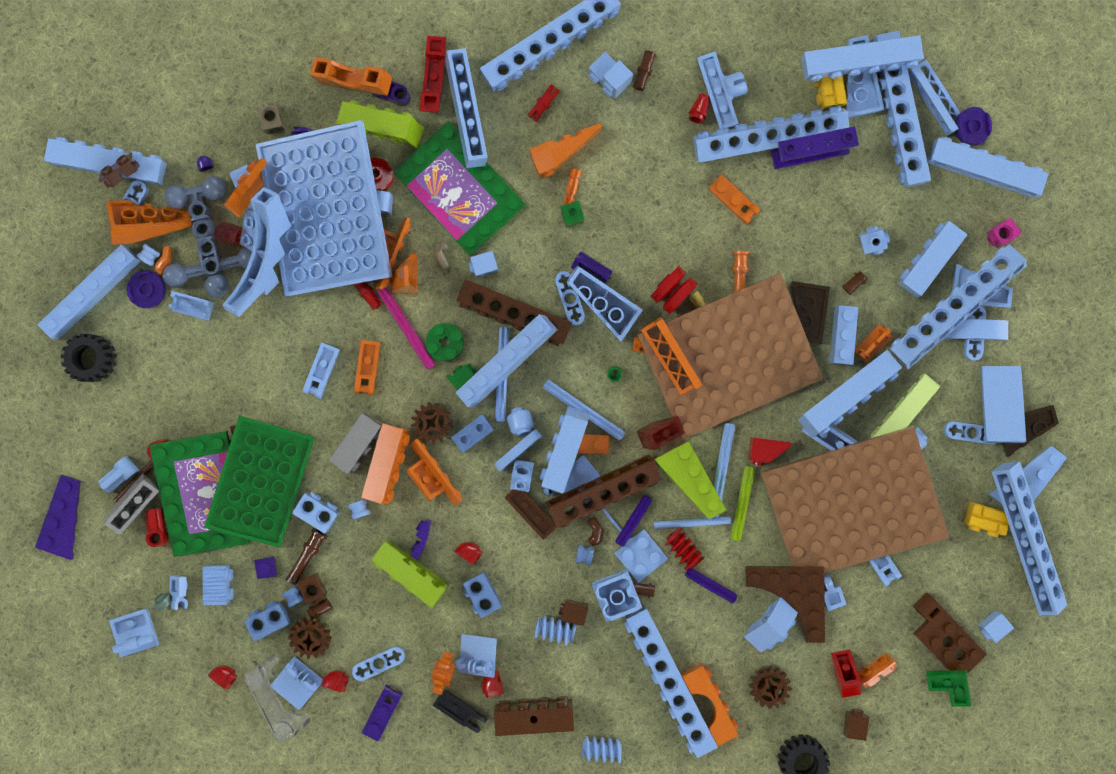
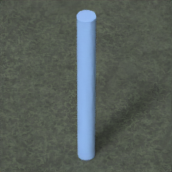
M714 517L709 521L706 518L655 521L654 529L731 524V517Z

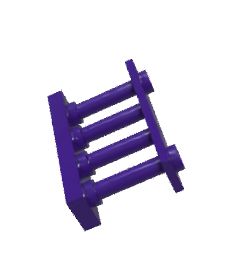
M854 126L779 141V148L771 150L774 170L849 155V148L859 146L856 128Z

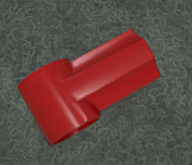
M163 508L145 510L147 526L146 543L151 547L165 545L168 542L169 536L165 529ZM156 533L160 535L159 543L154 540Z

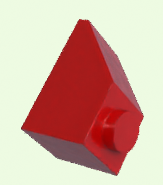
M750 437L748 460L752 461L753 465L764 466V462L770 463L791 447V442Z
M850 649L831 653L836 682L841 697L861 695L862 682Z

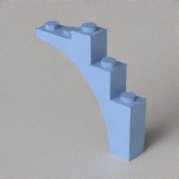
M265 187L250 200L255 217V239L251 257L240 282L223 303L226 311L238 317L262 293L268 295L279 283L273 269L275 264L285 255L279 238L291 227L279 195Z

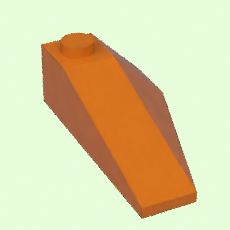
M601 123L578 131L576 136L567 134L556 143L554 140H550L529 149L530 158L538 176L548 178L554 175V171L560 168L602 130Z
M411 253L392 272L389 289H392L393 293H417L416 253Z

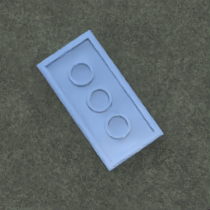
M982 366L981 387L985 443H1025L1026 430L1021 366Z

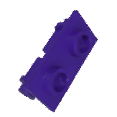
M581 251L570 267L574 270L578 265L604 284L613 272Z

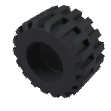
M93 334L75 335L72 337L73 340L66 342L68 344L67 347L63 346L62 350L65 352L61 354L60 358L64 359V362H61V365L66 367L64 371L66 374H71L69 377L72 379H77L80 382L102 381L101 379L109 377L108 373L114 371L111 367L116 366L117 363L113 362V358H117V354L112 352L115 348L110 346L111 342L105 340L102 336ZM92 347L96 352L97 358L94 366L87 370L82 365L81 355L86 348Z
M798 734L799 738L791 736V741L786 739L784 741L786 745L784 747L781 745V753H778V765L783 774H829L830 770L827 767L830 766L828 753L815 738L813 739L809 735L804 737L803 734ZM806 752L813 754L814 761L810 768L804 771L794 769V760L799 754Z

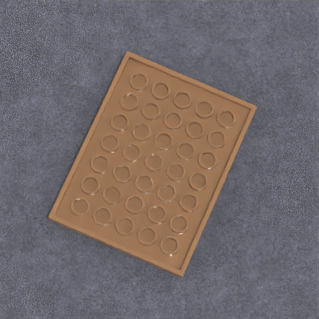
M777 273L665 322L702 383V386L698 389L692 388L683 395H680L643 333L637 334L682 440L823 379L781 273ZM654 326L646 332L650 338L658 339L660 331L657 326ZM660 343L659 353L668 356L670 349L668 344ZM670 359L668 368L670 371L678 372L680 364L678 361ZM680 376L678 384L683 389L691 384L688 377Z
M914 426L761 471L792 566L824 567V573L950 538Z

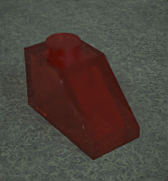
M221 221V224L216 227L215 239L241 249L242 228Z
M673 416L652 422L637 430V434L643 448L656 450L685 434L679 416Z

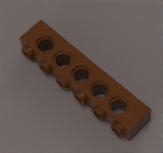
M466 279L456 300L460 303L459 307L469 311L471 308L478 310L477 314L488 318V315L496 317V322L504 325L506 322L513 324L512 328L518 331H522L527 326L526 319L529 316L545 315L558 329L548 340V343L559 346V344L564 345L572 322ZM476 295H482L484 298L483 302L479 305L473 302V298ZM492 303H501V309L498 312L492 311ZM517 309L519 311L518 318L511 319L508 316L509 311Z
M648 454L546 501L545 504L556 528L566 527L570 522L576 519H583L589 513L600 511L611 503H618L628 495L639 493L643 488L655 486L662 478L654 459ZM638 474H642L640 479H635ZM625 482L624 486L618 487L619 483ZM603 490H608L605 495H600ZM590 498L588 503H583L584 499ZM568 506H573L570 511H565Z

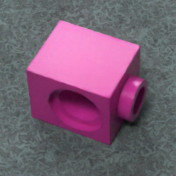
M1012 218L1004 220L986 232L988 242L996 248L1005 245L1022 234ZM999 230L1004 231V239L1000 237Z

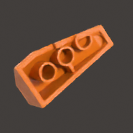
M129 200L106 201L112 245L132 244L192 226L189 210L171 207L160 209L154 208L152 204L145 203V206L133 204V201Z

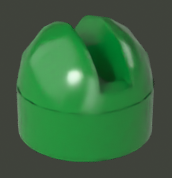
M618 366L610 367L607 371V378L611 382L620 381L622 378L621 368ZM614 369L617 370L616 377H612Z

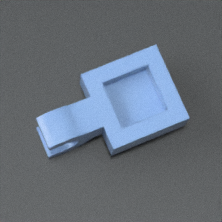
M828 574L824 575L826 609L831 611L847 605L840 586H834L831 577Z
M170 575L169 594L172 595L171 608L174 610H178L179 602H181V608L187 609L188 602L183 597L186 596L188 588L187 577Z

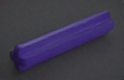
M644 495L616 538L615 542L621 547L625 546L653 500L649 496Z
M693 568L685 572L687 578L731 604L736 601L737 594Z

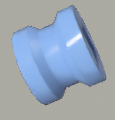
M144 243L142 246L143 250L136 257L153 267L155 264L154 260L160 257L161 253Z
M366 499L348 504V508L352 511V519L371 514L370 510L367 509Z

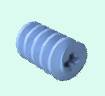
M545 615L541 620H539L538 616L534 637L537 639L541 634L544 641L549 636L551 643L554 638H557V644H560L563 639L565 646H567L570 641L573 642L576 624L573 623L569 627V622H565L562 625L561 619H558L555 624L554 617H551L547 622Z
M585 736L582 744V760L585 755L589 762L592 756H594L596 762L602 757L603 763H605L609 757L611 763L617 758L618 763L621 764L622 744H620L619 738H616L613 744L611 738H608L605 743L603 737L597 742L596 737L593 736L590 742L588 736Z

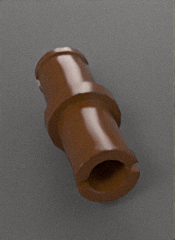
M648 50L644 52L641 65L637 68L638 74L633 85L634 89L644 91L648 76H651L652 73L651 67L656 57L654 52Z

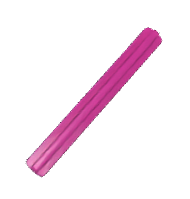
M388 288L378 290L377 292L425 368L431 369L434 367L435 362Z

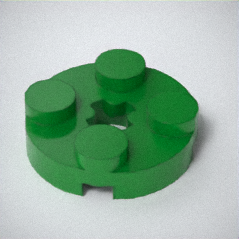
M449 323L435 325L426 336L427 351L433 358L439 361L455 359L461 354L464 347L462 333L456 326ZM446 336L450 345H446L443 348L439 339H444Z

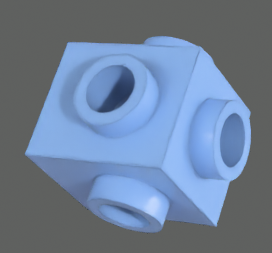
M872 226L866 228V232L859 233L864 254L872 253V255L883 253V249L888 248L887 243L890 242L889 235L882 228Z

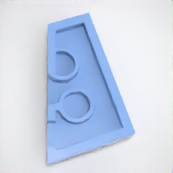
M955 264L952 291L957 286L961 287L965 283L966 278L972 273L976 274V272ZM985 277L981 281L989 283L992 279ZM1004 285L981 306L1011 308L1013 289ZM970 290L967 292L968 296H974L977 294L975 290Z

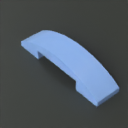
M937 319L938 322H945L947 320ZM965 319L944 339L1008 340V321Z

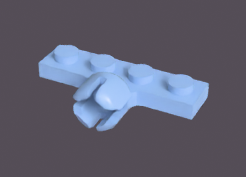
M715 51L698 57L699 66L719 128L729 129L739 125L732 100L748 92L742 72H736L728 76L723 75Z

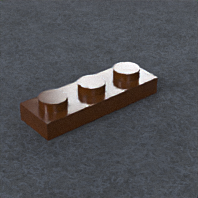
M513 489L504 497L543 540L556 529L554 522L525 491Z

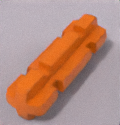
M579 169L571 170V178H569L566 189L567 195L563 201L564 205L573 203L575 200L574 196H576L579 184L578 179L581 177V170Z

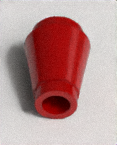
M699 94L688 112L690 121L702 124L706 120L710 99L708 95Z

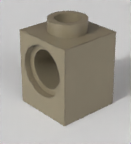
M266 103L263 104V107L258 108L262 129L266 134L285 130L281 109L277 104ZM270 114H275L273 121L267 120Z

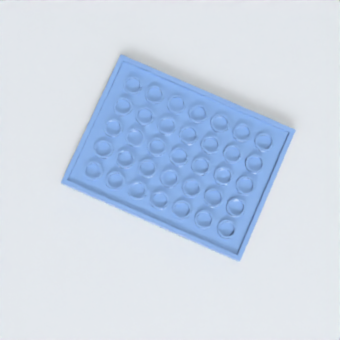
M354 121L256 144L258 160L262 157L268 162L261 171L263 185L279 195L291 227L279 238L285 253L278 261L285 297L392 277L363 121Z

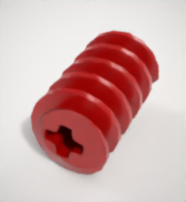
M679 527L666 537L665 546L672 545L669 551H677L674 557H682L679 562L680 564L686 562L684 570L692 569L705 556L700 557L702 552L700 550L695 551L697 546L695 544L690 545L692 540L690 538L685 539L687 534L685 532L680 534L682 528Z

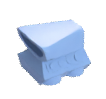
M627 569L592 582L593 590L606 622L613 621L642 608Z

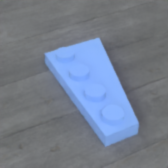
M1053 446L1046 448L1022 468L1033 502L1067 459L1066 456ZM996 488L988 495H990L993 499H995L1002 505L998 490Z

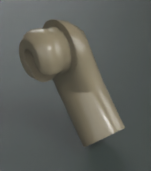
M445 241L435 245V258L441 270L450 267L444 255V251L448 250Z

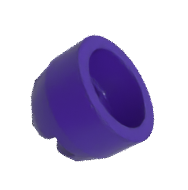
M200 156L197 159V167L200 172L214 167L212 160L207 156Z

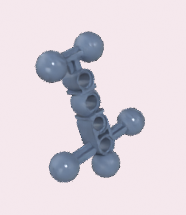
M210 176L204 180L202 185L187 189L181 185H172L167 188L164 196L167 205L174 209H181L187 205L189 200L192 201L189 206V213L193 217L191 218V221L194 222L192 233L198 243L197 250L201 264L185 268L180 264H171L163 271V279L168 286L178 288L183 286L188 278L209 274L210 276L205 281V289L210 296L215 298L224 296L229 290L228 279L222 275L223 270L239 266L246 269L252 254L251 250L244 247L236 256L223 259L221 257L220 248L215 242L217 241L215 237L216 226L210 216L211 210L203 201L204 196L210 200H219L225 195L226 184L220 177ZM199 207H203L201 215L196 214ZM204 225H207V232L205 234H201V228ZM207 244H211V245H212L211 251L208 252V253H206V252H205V247H206V245H207ZM215 262L216 269L211 272L209 266Z

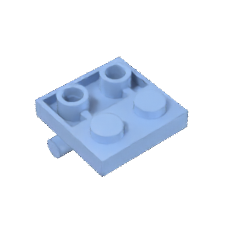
M148 608L109 620L116 645L112 647L114 654L119 653L120 657L159 645Z

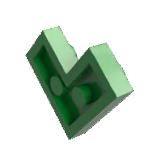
M967 670L926 672L929 691H949L951 707H972Z

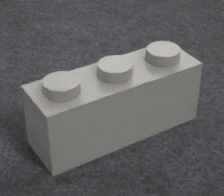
M362 413L329 461L347 474L352 471L355 473L361 465L359 460L363 455L366 457L372 449L370 445L373 440H378L382 425L367 414Z
M142 473L104 516V524L121 535L159 492L158 484Z

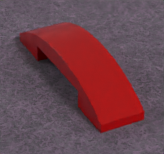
M427 35L424 81L419 109L421 112L439 113L445 69L446 37Z

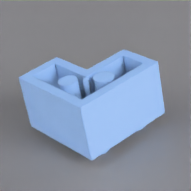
M606 52L588 69L589 78L595 84L599 83L603 87L602 91L606 96H612L614 99L632 81L633 73L620 60L616 63Z
M780 597L769 605L762 618L749 627L744 638L760 653L766 649L770 650L777 642H783L789 634L787 632L794 626L796 622L794 619L798 612Z

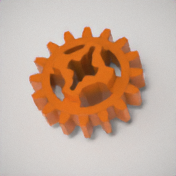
M445 651L441 660H436L430 681L434 683L433 693L442 695L445 686L450 687L456 664L452 663L453 653Z

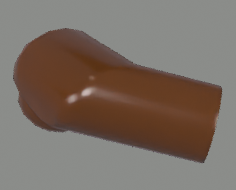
M594 516L587 521L593 530L592 536L588 539L591 546L599 545L602 542L604 529Z

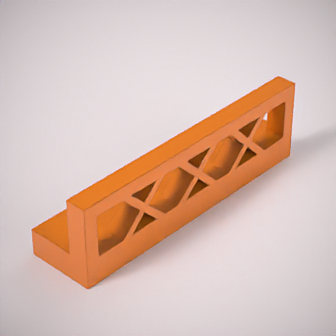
M661 317L640 329L680 395H683L692 388L698 389L702 386V383ZM656 325L660 331L658 339L650 338L646 331ZM660 343L668 344L670 348L668 356L659 353ZM670 359L679 362L678 372L669 370ZM679 377H688L691 384L681 389L678 384Z

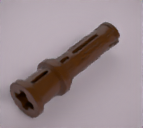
M316 528L311 530L310 538L303 544L304 550L286 577V581L290 582L292 580L291 584L297 585L313 555L318 554L321 543L328 537Z

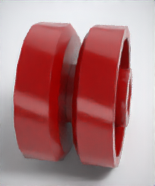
M680 266L671 274H668L657 285L658 288L650 296L656 303L661 302L667 296L669 299L663 304L662 309L669 315L698 285L692 277L688 278L682 285L679 283L686 274Z

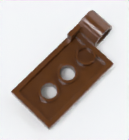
M927 592L913 605V608L926 619L913 634L948 671L967 670L968 674L987 655ZM950 636V643L943 645L944 638ZM963 649L962 657L956 658V652Z

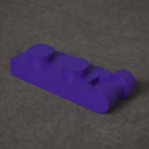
M385 685L361 732L376 741L380 740L403 694L400 691L396 692L390 689L391 687ZM386 696L393 699L392 703L385 700Z

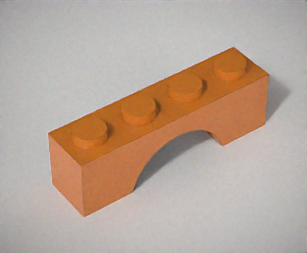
M319 57L314 58L310 76L320 84L388 96L393 78L381 68L366 66L365 69H355L341 65L333 60Z
M702 663L682 672L681 675L691 694H702L713 702L714 713L707 726L717 745L720 746L739 736L736 731L739 727L735 719H730L727 714L730 711L725 700L721 702L718 696L721 692L717 684H712L709 679L713 676L708 666L703 667Z

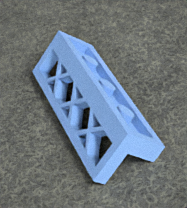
M925 60L918 64V66L910 68L908 70L910 80L946 136L959 129L950 115L957 117L960 111L928 61ZM923 66H925L926 70L928 71L927 78L920 69ZM931 84H936L939 88L937 94ZM940 99L947 101V103L949 104L948 110L945 108Z

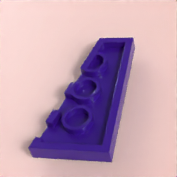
M60 475L35 548L73 560L80 480Z

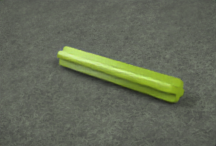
M745 466L730 537L734 541H741L755 474V468L751 466Z

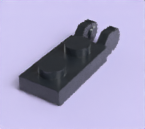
M445 688L442 695H439L433 704L435 708L476 733H479L481 728L469 721L470 718L473 716L483 723H486L488 720L484 715L475 711V708Z

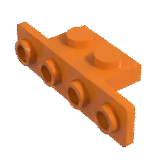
M262 157L259 160L257 158L255 162L252 161L247 166L246 170L248 172L240 176L237 180V187L224 204L237 217L242 216L251 203L250 200L263 186L261 171L268 162Z
M408 217L401 220L396 235L384 230L391 270L396 266L397 259L395 258L397 253L403 248L404 242L402 240L404 235H407L411 228V224H409L411 219ZM390 277L378 279L375 289L382 290L386 288Z
M415 439L410 446L420 461L408 468L406 472L428 502L443 491L451 503L456 506L462 501L460 492L451 485L447 474L440 470L437 460L429 455L426 445Z

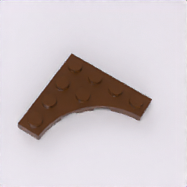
M745 567L746 587L760 588L778 597H782L798 612L797 616L804 629L805 642L825 643L824 567Z

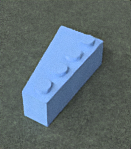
M578 265L567 280L568 284L613 334L622 341L643 310Z
M568 406L565 416H560L557 425L560 426L559 433L554 434L551 443L554 444L553 451L549 450L546 462H549L547 469H542L539 478L543 480L542 487L564 493L590 413Z

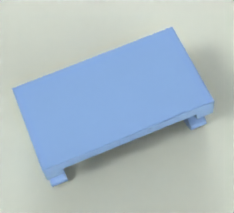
M175 291L171 292L170 296L173 298V302L168 306L172 311L210 320L214 302Z

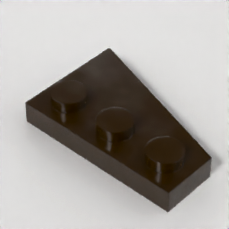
M791 281L796 312L807 340L811 343L822 344L830 287Z
M1054 405L1024 412L1026 442L1002 443L1006 457L1011 456L1015 451L1059 424Z

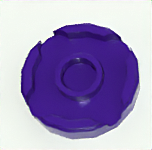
M970 107L962 110L955 120V124L959 128L955 131L956 136L962 143L970 146L984 143L992 132L991 117L980 107Z
M149 270L133 274L127 284V295L130 301L141 308H153L159 305L166 293V285L162 277Z

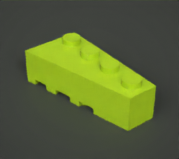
M350 100V103L342 101L336 122L338 125L361 120L364 122L366 135L371 132L370 135L385 140L388 137L389 140L397 144L403 145L404 142H407L412 148H419L424 127L413 118L412 114L406 112L397 114L396 111L389 108L379 110L377 106L367 104L366 107L353 100Z
M689 441L654 459L655 463L708 521L726 511Z
M388 539L372 558L373 565L376 568L386 571L391 579L401 583L406 590L417 596L430 608H433L449 585Z

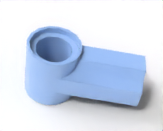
M128 456L115 463L114 468L98 481L100 487L108 494L112 493L125 481L132 479V475L138 474L140 471Z

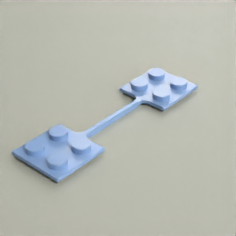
M584 455L574 462L564 492L600 477L599 473ZM590 498L584 499L583 503H586ZM602 509V511L615 525L619 532H621L622 529L613 520L609 513L605 509ZM644 529L636 536L629 538L625 546L615 552V555L638 583L668 559Z

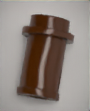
M861 271L855 272L854 276L842 288L851 295L860 285L866 284L867 277Z
M632 582L637 595L648 596L649 599L654 597V585H651V583L647 585Z
M326 598L315 606H309L307 613L309 617L317 620L320 615L332 610L333 607L329 599Z

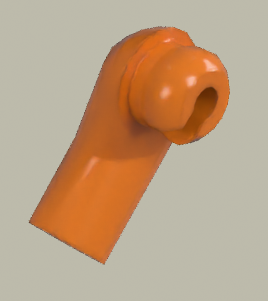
M162 247V256L155 264V271L160 275H163L165 268L171 265V247Z

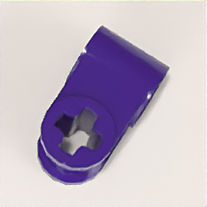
M393 81L391 82L388 96L372 93L373 96L399 106H406L411 99L406 87ZM400 92H404V93H405L404 98H402V99H397V98H396L397 95H398V93H400Z

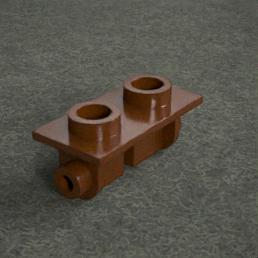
M132 153L124 154L116 160L115 164L112 166L107 165L100 171L99 182L103 181L107 188L110 186L114 187L124 180L120 173L129 177L138 171L140 165L136 160L132 161Z

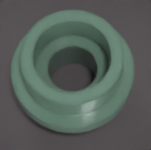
M159 594L154 599L153 607L155 609L158 608L160 611L164 610L172 601L170 594Z

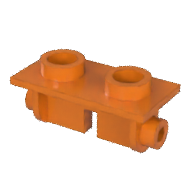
M878 324L855 348L854 353L867 364L893 338L890 334L891 331L887 327L884 328Z
M887 652L858 672L862 685L865 688H871L879 682L880 678L878 675L881 674L883 677H886L895 671L894 668L897 667L896 662Z

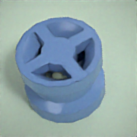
M579 544L575 563L580 564L582 562L587 566H591L594 547L585 548Z
M298 585L282 594L288 601V607H292L304 600Z

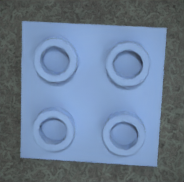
M462 634L460 659L455 661V668L459 670V673L494 678L497 638Z
M294 656L270 687L300 710L321 685L323 679Z

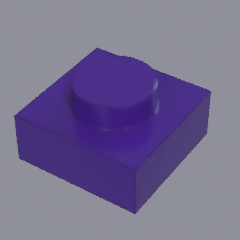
M275 556L254 560L257 579L278 575Z

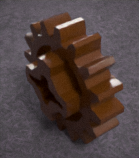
M428 402L427 407L420 405L421 411L415 410L417 416L411 417L412 420H415L411 427H416L413 434L419 433L418 439L421 440L424 437L425 443L432 439V443L435 444L437 438L443 441V435L449 436L448 432H446L447 429H452L448 424L453 419H448L447 417L451 413L444 412L445 406L438 408L439 403H435L434 407H432L431 402ZM429 410L436 411L433 415L429 416L425 413ZM442 416L444 418V427L440 425V418ZM436 418L434 422L436 426H431L430 428H428V419L432 420ZM420 419L423 421L422 430L420 429L419 425ZM434 430L439 433L435 436L428 435L430 431Z
M304 617L301 623L296 621L295 627L292 626L288 637L289 640H292L289 646H295L293 652H301L300 657L306 654L307 659H310L311 655L318 658L319 653L324 655L325 649L329 648L332 636H329L331 630H325L327 624L321 625L320 619L315 622L313 617H310L309 621Z
M769 665L768 670H766L762 666V672L756 670L757 676L750 677L753 683L749 684V687L753 689L750 691V694L755 696L754 701L756 703L760 701L761 707L767 704V707L771 709L774 704L779 708V702L785 704L784 697L790 698L787 691H791L792 688L787 684L791 681L789 678H785L787 676L785 672L780 673L781 669L779 667L774 670L772 665ZM770 675H775L780 679L774 680L770 677ZM768 681L773 685L772 693L768 690ZM767 695L770 699H765L762 696Z

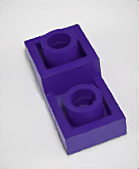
M429 518L426 521L421 520L416 527L418 532L415 536L421 539V541L417 540L411 548L413 551L411 557L416 560L422 554L429 538L431 520Z

